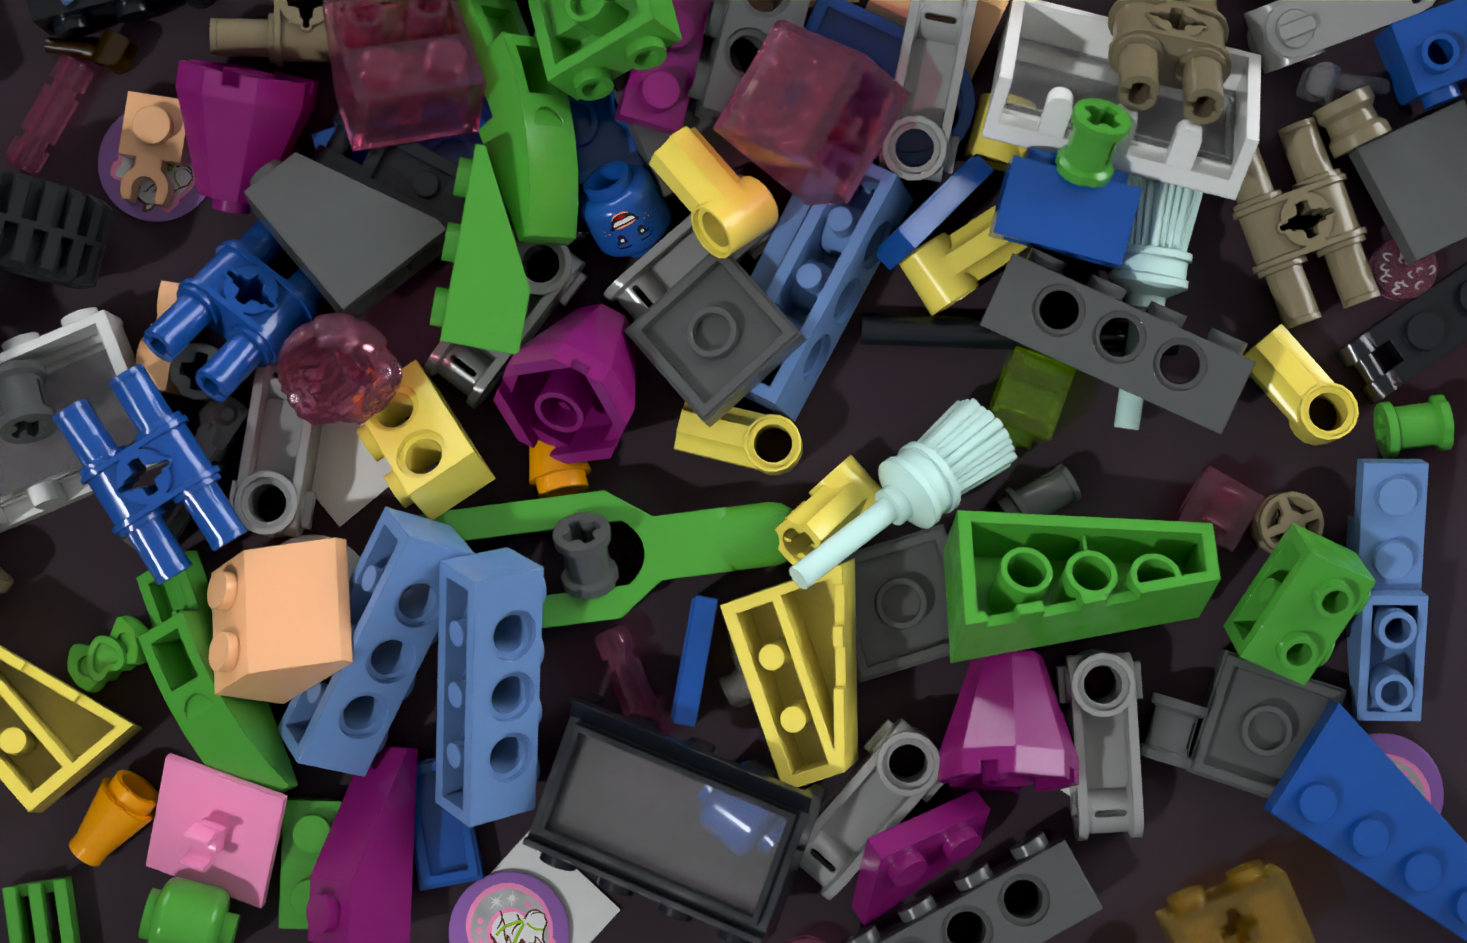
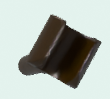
M105 28L97 46L87 42L83 43L48 37L45 40L44 48L47 53L83 58L115 74H123L129 69L139 46L129 42V39Z

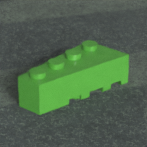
M957 510L943 549L950 663L1199 618L1221 580L1213 523Z

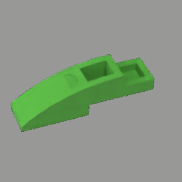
M460 0L453 7V11L493 115L478 132L483 145L486 146L496 181L518 240L524 243L569 245L576 239L578 162L568 94L547 82L537 37L529 36L515 0Z
M197 550L184 551L193 565L167 582L158 586L149 570L136 577L153 625L151 630L138 637L149 668L179 727L206 766L283 794L296 787L298 783L282 738L277 731V724L269 702L215 695L214 670L211 669L209 664V648L213 639L212 608L209 607L207 602L209 583Z

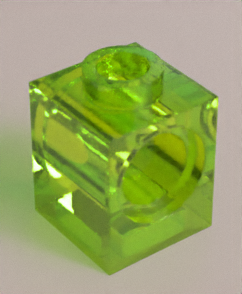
M1015 346L1008 352L987 410L991 411L995 418L1001 420L1003 428L1009 433L1012 445L1030 450L1033 441L1043 444L1051 440L1076 368L1019 346Z

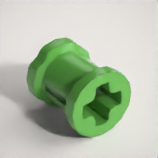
M1100 98L1082 99L1073 107L1071 122L1074 127L1068 144L1058 150L1055 162L1057 164V172L1065 180L1078 186L1099 188L1106 186L1112 179L1114 173L1112 157L1118 142L1128 136L1132 120L1123 108L1111 101Z
M1443 394L1431 395L1425 403L1394 407L1389 401L1376 403L1374 407L1373 425L1375 439L1380 454L1384 459L1397 457L1400 450L1434 446L1437 451L1451 450L1454 444V420L1450 404Z

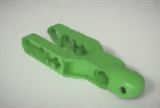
M602 490L448 510L434 521L451 525L464 541L493 539V537L530 532L553 531L558 522L567 516L585 512L599 514L607 519L608 523L624 522L633 528L642 540L645 553L644 563L637 577L629 585L615 586L606 595L595 599L575 598L568 593L546 595L542 606V628L622 618L663 580L776 566L788 562L778 550L779 537L775 529L786 520L785 517L793 509L782 503L764 502L652 516ZM425 514L419 515L420 517L428 519V517Z

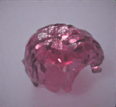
M345 313L324 314L316 316L313 321L296 328L284 341V346L279 351L278 366L276 368L279 376L278 381L281 384V392L287 395V401L295 410L297 417L304 419L314 426L338 421L346 423L355 422L360 425L371 419L375 414L383 411L389 405V402L394 398L400 387L402 368L398 359L385 347L387 339L375 326Z

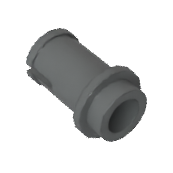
M1060 463L1053 470L1016 491L1011 487L1004 489V497L996 501L995 504L998 512L1051 515L1068 504L1079 501L1082 495L1070 471L1065 465L1063 466Z

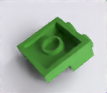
M528 0L547 82L577 101L580 99L593 101L606 97L614 89V79L631 69L649 70L661 65L667 58L666 49L682 40L672 0Z

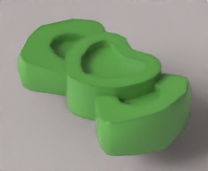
M122 615L117 617L110 636H97L92 640L91 644H74L69 651L67 668L76 685L87 692L96 693L101 691L108 681L117 680L122 671H131L136 665L147 663L138 637L149 631V629L140 620L130 615Z

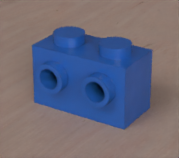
M1454 0L1394 22L1373 38L1400 108L1421 101L1424 109L1429 110L1462 96L1459 86L1467 83V0Z
M1028 148L1025 158L1014 155L1008 161L989 230V237L1033 247L1038 250L1110 269L1122 266L1142 193L1141 188L1126 185L1129 176L1127 173L1114 169L1112 179L1106 186L1092 188L1078 186L1065 180L1057 172V164L1055 162L1057 154Z

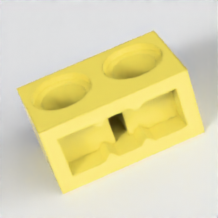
M414 360L352 401V404L365 423L356 432L366 449L377 462L384 457L388 461L392 471L386 474L384 479L405 509L415 503L428 519L435 520L496 479L443 394L417 360ZM410 416L405 423L398 426L402 420ZM440 461L436 468L425 473L432 464Z

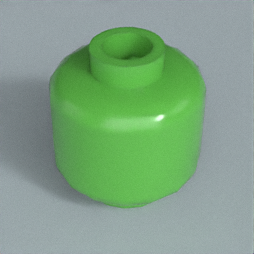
M174 877L165 883L162 890L152 888L143 912L139 938L148 940L147 943H234L240 915L229 912L230 896L227 890L222 887Z

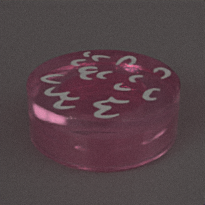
M1394 239L1381 244L1373 252L1369 261L1381 296L1392 301H1408L1421 296L1430 289L1437 275L1435 255L1408 266Z

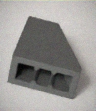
M297 152L283 162L276 159L265 164L251 178V186L243 191L254 215L348 326L436 259L443 251L446 228L438 219Z

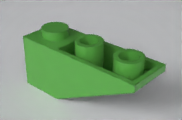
M475 144L473 159L459 158L453 196L466 198L461 224L449 221L447 224L441 260L453 262V271L449 288L436 286L429 325L442 327L440 341L515 355L520 350L530 287L486 146Z

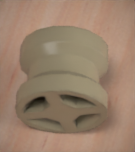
M1370 85L1350 92L1311 114L1312 117H1315L1317 126L1325 128L1331 139L1328 150L1333 160L1347 155L1356 148L1392 131L1388 120L1378 117L1373 107L1376 96Z
M1291 491L1268 495L1260 500L1251 512L1249 527L1251 536L1257 546L1271 554L1283 536L1281 533L1284 534L1291 523L1320 536L1323 534L1325 523L1323 513L1316 501L1306 494ZM1277 509H1279L1281 515H1280V517L1278 518L1277 524H1275L1276 518H1277L1278 515H1279Z

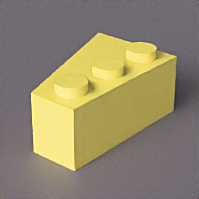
M855 558L839 563L805 590L800 588L792 579L720 605L779 779L794 787H800L844 773L858 760Z

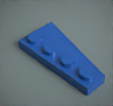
M1330 700L1262 809L1467 943V843L1340 703Z

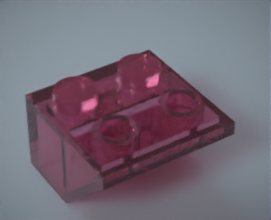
M323 0V14L335 96L353 151L478 132L486 81L456 0Z
M778 20L775 22L712 129L805 205L849 203L911 93L866 54L786 20Z

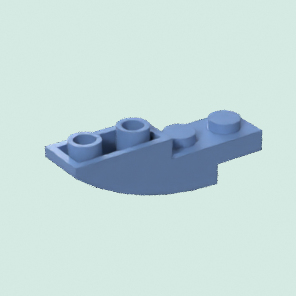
M1357 459L1354 516H1347L1346 548L1357 553L1376 583L1371 589L1369 600L1364 609L1359 614L1352 616L1346 625L1353 717L1356 721H1421L1429 598L1421 590L1429 463L1422 459Z

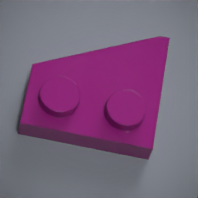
M976 790L867 839L851 907L864 926L878 919L953 863L965 859L979 847L990 808Z

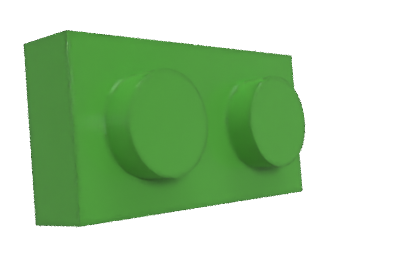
M287 798L282 822L279 901L280 929H308L306 908L310 893V875L343 799Z

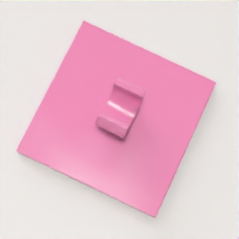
M169 753L165 758L145 866L175 877L222 887L227 890L231 898L262 908L266 903L288 795Z

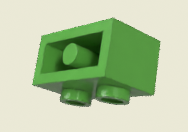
M1291 523L1223 627L1241 658L1305 686L1317 667L1324 665L1328 661L1334 650L1335 641L1352 616L1359 614L1364 609L1376 581L1355 551Z

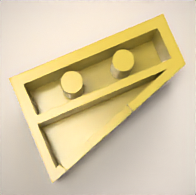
M0 645V779L28 812L43 813L143 728Z

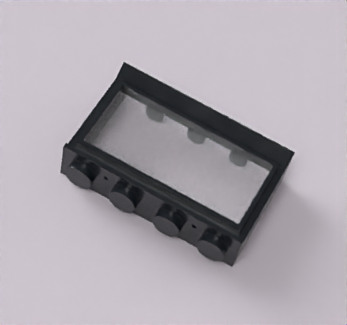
M595 693L571 699L568 724L529 834L524 838L522 844L540 851L539 859L549 866L564 871H575L577 867L598 876L597 884L607 891L622 896H633L635 892L657 902L655 908L670 918L689 922L694 917L715 926V935L728 943H763L770 938L778 926L827 788L817 784L812 785L806 790L794 787L773 778L775 769L754 761L746 765L738 764L714 754L716 745L709 741L696 737L682 741L656 730L658 722L648 716L634 713L624 717L604 709L602 704L605 697Z

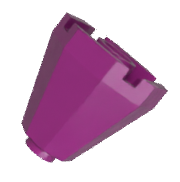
M200 59L179 60L176 91L197 192L213 199V209L234 214H250L251 208L243 191L251 186V178L265 164L276 159L283 162L291 156L315 108L318 82L285 72L274 71V74L258 71V67Z
M603 304L579 307L522 345L519 352L512 356L493 401L518 441L532 448L535 447L538 440L556 448L552 450L549 456L565 464L611 458L635 409L636 344L624 331L630 326L624 314Z
M1025 649L971 659L939 751V782L943 784L949 782V787L954 789L994 793H1019V787L1035 784V792H1053L1079 785V758L1041 654L1034 650Z

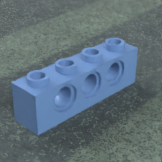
M843 150L841 151L765 292L807 340L744 396L745 398L793 422L796 421L881 262L875 256L878 252L876 248L901 225L913 202V198L897 174Z
M385 506L349 580L353 663L291 699L277 727V731L297 763L362 777L366 776L376 754L382 751L387 742L389 727L402 701L411 694L414 688L416 673L430 645L434 644L438 639L440 561L475 554L451 525Z
M508 547L440 561L435 803L469 828L536 809V783L540 777V764L537 757L538 724L542 718V705L539 698L540 665L544 659V644L541 638L542 606L546 598V583L543 577L544 567Z

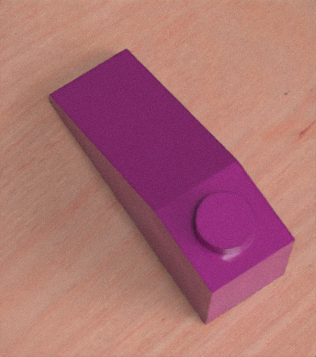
M385 744L382 751L376 754L365 777L353 775L310 875V893L306 908L309 942L410 943L418 748Z

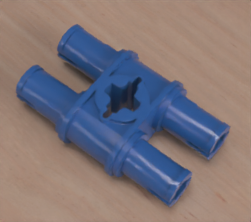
M258 219L238 240L222 241L215 249L216 255L193 278H185L178 285V291L176 292L177 300L144 332L143 340L150 351L164 361L172 362L205 327L216 331L227 342L197 371L195 380L201 390L216 401L224 402L257 366L266 367L267 365H273L279 358V350L301 328H308L316 320V305L324 296L300 268L289 279H286L267 266L283 248Z
M138 364L107 383L139 432L134 437L136 442L127 448L125 445L119 447L116 445L88 398L71 404L54 415L52 419L83 466L79 471L81 475L79 480L83 485L88 484L113 522L112 532L114 535L118 534L121 539L129 538L159 586L193 565L162 517L167 512L164 508L173 501L176 505L183 502L213 552L237 539L248 530L217 483L222 478L219 474L221 469L218 465L212 466L186 425L190 421L187 415H182L180 411L172 412L144 365ZM169 462L166 467L161 469L162 473L154 479L155 484L133 488V484L140 480L139 477L146 472V465Z

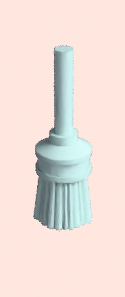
M1128 174L1126 185L1141 188L1142 193L1122 266L1109 271L1108 280L1127 289L1126 304L1146 312L1151 301L1165 306L1166 298L1188 290L1189 281L1186 280L1188 264L1192 263L1193 254L1188 253L1187 250L1203 192ZM1130 320L1124 355L1131 353L1139 343V331ZM1119 388L1114 427L1139 430L1144 399Z
M974 398L971 400H957L917 442H908L899 450L897 456L889 457L880 464L878 475L882 489L875 494L876 502L789 569L793 581L800 588L807 589L891 523L902 525L908 520L915 526L924 529L931 528L938 523L942 514L950 513L959 506L961 495L1006 470L1017 459V455L1014 452L1015 447L1012 445L1008 431L1003 428L1001 420L995 418L991 411L980 406Z

